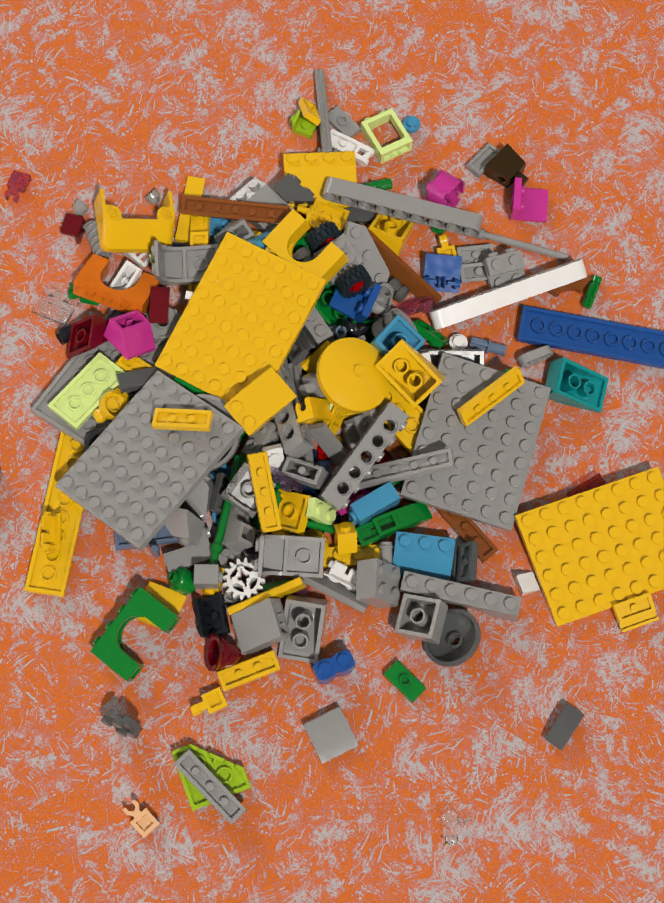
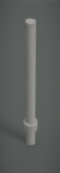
M482 228L480 235L475 237L567 261L569 254L486 232Z

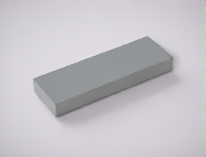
M325 422L308 425L311 436L335 466L341 465L349 452Z

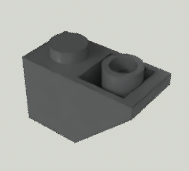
M288 173L273 188L287 204H313L315 200L313 197L314 193L308 187L303 188L300 185V179L296 175L291 176Z

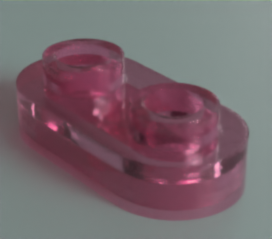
M425 296L405 301L398 308L410 317L415 313L432 311L435 302L432 296Z

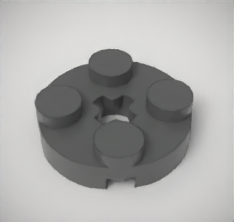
M107 708L101 722L109 727L117 728L115 732L123 737L128 735L137 739L143 729L141 728L142 726L131 717L117 715L119 711Z

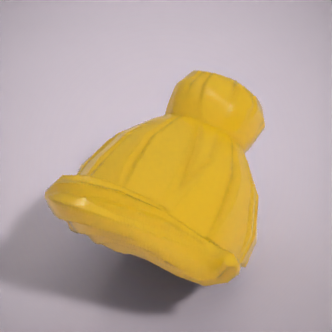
M119 388L104 394L99 402V408L93 412L94 419L98 423H103L107 419L114 420L130 402L129 395L126 392L121 393Z

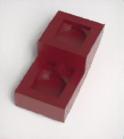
M151 286L150 324H168L170 287Z

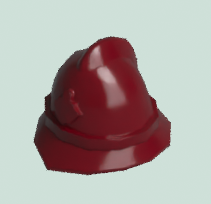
M211 634L207 638L204 646V662L209 671L232 667L243 658V655L234 643L215 634Z

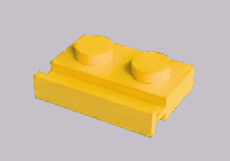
M650 592L611 605L619 624L620 632H626L659 620Z

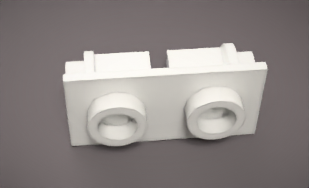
M331 560L328 565L329 568L324 572V575L328 576L330 581L339 582L345 585L348 590L356 592L357 570L351 568L349 574L345 573L348 568L347 565L337 560Z

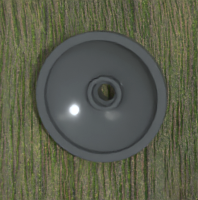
M447 610L440 643L424 642L426 654L433 662L440 666L454 667L463 664L474 655L481 639L479 623L473 615L465 610Z

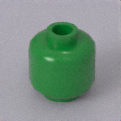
M179 566L175 571L172 570L169 573L168 581L171 590L183 595H188L196 590L194 587V571Z

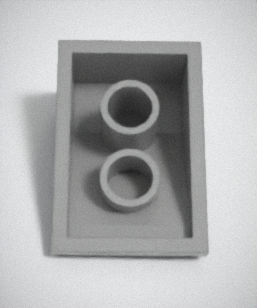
M256 177L229 199L289 206L274 190ZM248 222L263 232L277 226L275 224Z
M293 594L288 595L284 614L291 637L280 642L279 658L309 663L318 662L328 600Z

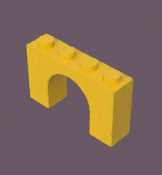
M292 209L262 241L266 246L264 250L325 279L328 283L349 259L342 250L331 242L311 261L299 262L294 260L293 248L295 244L311 227L300 214Z

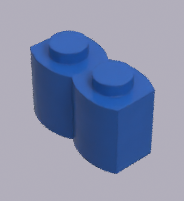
M343 650L336 653L332 658L322 659L315 663L313 674L319 685L327 684L333 681L336 676H345L355 669L356 663L350 650Z

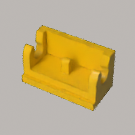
M305 398L306 409L304 411L301 410V404L296 403L297 423L311 425L332 420L327 399Z

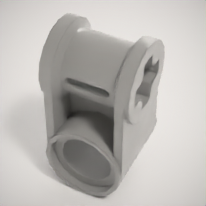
M388 283L380 284L382 287L371 312L379 315L380 318L384 317L391 309L394 289Z

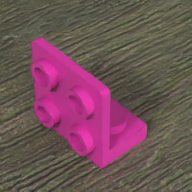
M515 177L512 187L510 220L546 223L548 190L525 188V185H522V178Z

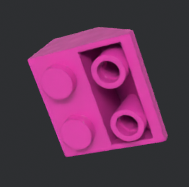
M139 310L109 319L103 336L127 360L156 349L150 321Z

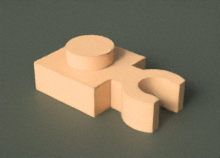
M132 800L135 810L132 812L128 811L127 808L123 810L128 816L134 817L130 823L145 839L160 823L147 808L141 812L139 803L136 800Z

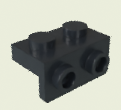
M219 593L204 599H193V610L197 618V631L201 638L207 639L211 634L222 636L231 633L223 594Z

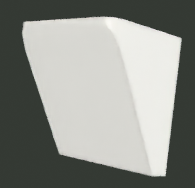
M533 572L515 576L514 580L521 597L540 590Z

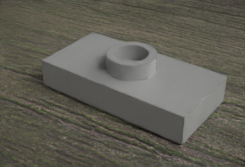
M339 106L328 112L329 124L338 132L351 138L361 132V128Z

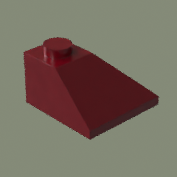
M93 314L72 323L66 357L70 359L108 341L103 335L109 320Z

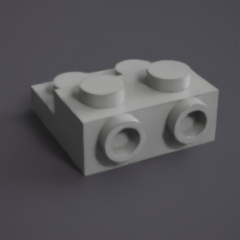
M516 248L507 249L505 254L501 255L498 252L487 254L488 258L483 260L490 289L526 277L521 250L516 251Z

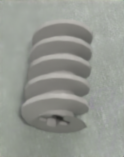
M96 220L85 223L83 228L90 242L93 254L107 259L110 258L113 252H105L99 245Z

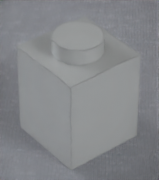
M194 564L195 589H219V583H223V571H220L219 564Z

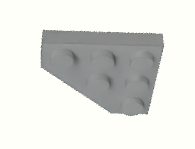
M347 221L344 234L364 262L363 266L372 278L370 286L374 283L379 285L387 283L390 271L366 226Z

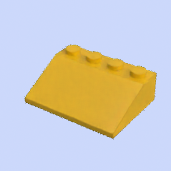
M355 151L283 154L284 177L288 173L291 176L296 175L301 181L300 185L303 188L308 187L314 193L313 197L315 199H321L341 208L350 207L327 201L322 195L326 180L329 177L357 183ZM299 204L288 205L291 206L294 210H297ZM300 204V205H303V206L309 208V207H310L311 205H313V204Z

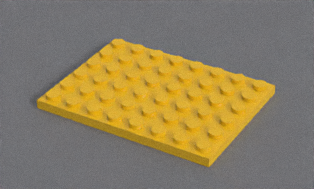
M227 232L157 359L155 366L228 403L236 394L269 368L273 367L279 373L324 290L327 281Z
M659 467L514 516L556 627L610 609L612 604L646 592L652 594L664 590V480Z

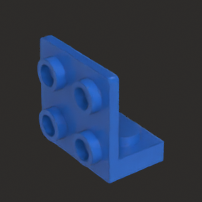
M374 283L370 287H366L365 291H361L360 295L356 294V297H351L350 299L344 298L336 287L328 306L361 323L369 317L382 286Z

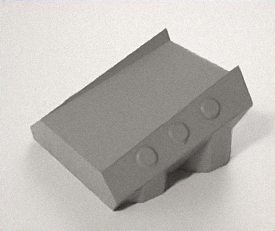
M244 462L220 496L246 516L253 518L257 513L249 467Z

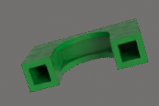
M143 587L136 588L131 593L129 602L120 607L117 612L118 616L114 621L111 620L106 625L105 633L95 639L92 644L93 648L90 651L128 682H132L144 665L124 648L122 634L125 626L135 618L145 617L163 632L170 633L182 618Z

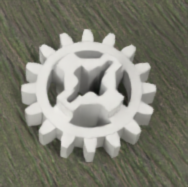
M238 558L235 565L230 562L231 568H225L224 571L227 575L223 576V580L227 581L223 583V587L228 588L226 591L227 595L233 593V599L235 600L237 597H240L241 602L244 601V597L249 599L252 595H258V590L263 591L261 584L266 583L265 579L258 577V572H254L255 560L248 563L247 558L244 559V562H240ZM244 568H249V569H251V570H253V571L249 572V571L245 570ZM237 570L238 572L231 579L232 574ZM241 573H243V576H245L247 587H245V584L241 580ZM257 581L254 588L250 589L251 585ZM234 587L240 588L244 592L237 591L236 589H234Z

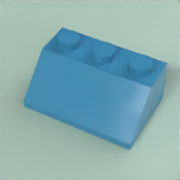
M397 531L393 565L400 568V575L402 577L404 571L450 581L455 538Z

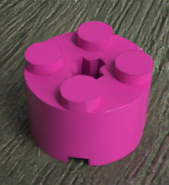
M441 169L437 173L433 182L430 181L426 187L428 192L426 201L455 208L460 201L457 198L459 193L463 194L465 182Z

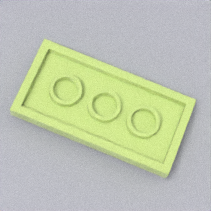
M99 352L48 404V408L78 431L93 415L94 410L99 408V402L103 395L115 390V388H119L116 374L125 373V371Z

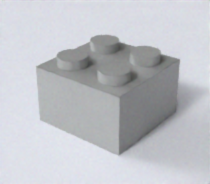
M378 558L357 561L356 600L378 609L398 607L400 598V568Z
M404 593L394 632L403 638L439 644L448 605L440 599Z

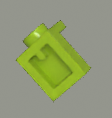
M298 109L296 115L293 114L290 120L292 133L312 139L317 125L304 118L301 114L302 111Z

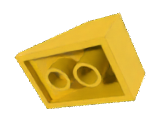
M378 214L369 226V230L399 256L416 223Z
M403 339L375 365L414 408L446 378L430 361Z
M271 367L236 394L224 407L238 424L244 428L245 432L252 436L298 396L276 370Z

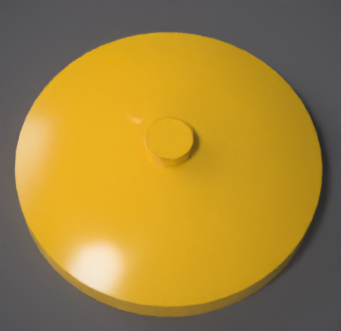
M350 337L338 339L326 347L318 359L316 376L322 393L331 404L345 412L365 413L376 408L386 398L390 388V382L375 367L383 358V355L373 345L364 340Z

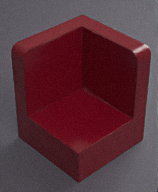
M66 213L60 230L61 234L74 237L76 243L80 244L85 232L83 225L86 223L84 217Z

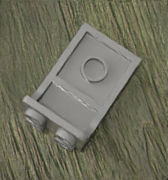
M154 240V246H151L152 256L155 259V264H152V273L162 286L198 284L220 245L171 247L161 244L159 240Z
M262 533L260 538L256 539L255 552H259V558H255L254 572H258V577L264 575L323 578L325 537Z

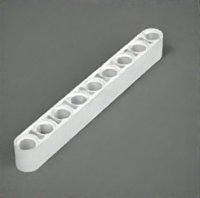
M576 259L429 311L434 330L586 278L587 273L583 259Z

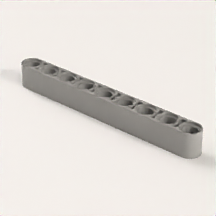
M334 177L327 178L322 195L325 200L470 237L480 235L483 217L478 213Z

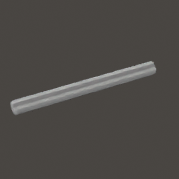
M323 69L315 70L318 113L321 118V145L323 152H332L325 74Z

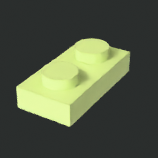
M309 497L306 517L318 523L334 526L336 510L316 497Z

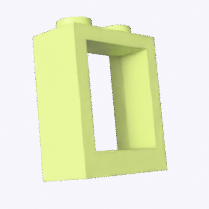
M392 108L387 111H381L378 115L368 117L361 122V133L368 145L374 149V154L380 164L412 150L413 140ZM391 121L401 139L382 148L371 129Z

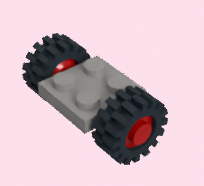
M327 221L324 225L321 223L319 227L316 226L314 228V231H310L306 241L313 250L315 258L331 242L345 253L349 261L330 281L333 285L336 284L344 298H354L356 294L360 295L361 291H365L366 287L370 286L372 278L363 266L364 262L346 235L340 232L336 224L332 221Z

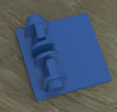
M426 253L423 279L436 291L459 293L462 256Z

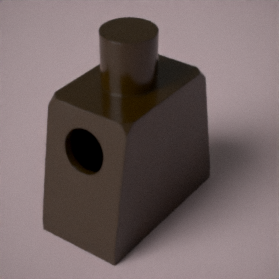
M506 144L485 165L483 173L486 177L506 188L514 183L515 177L522 178V185H525L529 179L523 174L526 166L525 161L509 144Z

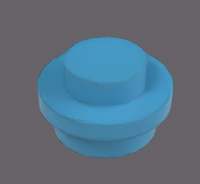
M408 116L404 119L403 126L408 133H415L420 128V120L415 116Z

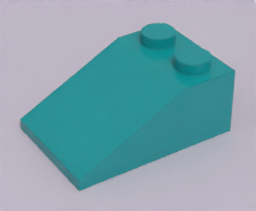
M564 357L551 361L545 386L551 388L548 399L557 403L601 413L609 378Z

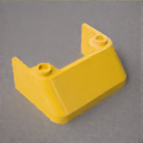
M99 189L94 202L99 245L102 250L117 253H152L151 246H154V240H159L163 245L172 246L175 224L172 191L167 192L161 208L157 212V219L122 218L118 207L106 205L104 189Z

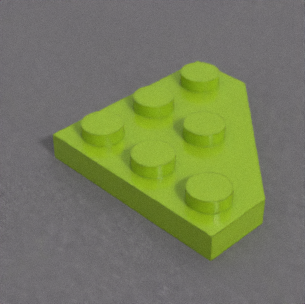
M192 744L172 751L174 761L176 762L189 749L232 795L251 789L245 769L242 766L229 762ZM178 769L192 811L211 805Z

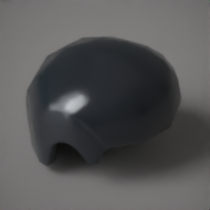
M344 318L341 322V327L344 326L347 330L346 336L348 338H356L362 335L366 337L371 330L363 322L356 325V323H353V319L347 320Z

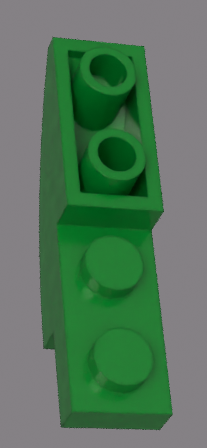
M419 502L382 514L373 518L371 522L357 527V539L363 548L391 536L397 531L404 532L433 519L427 505Z

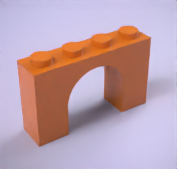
M92 254L73 280V294L124 313L139 310L144 315L150 306L151 286L160 287V282L156 279V276L143 272L137 283L129 289L116 290L109 288L103 284V281L109 274L110 259Z

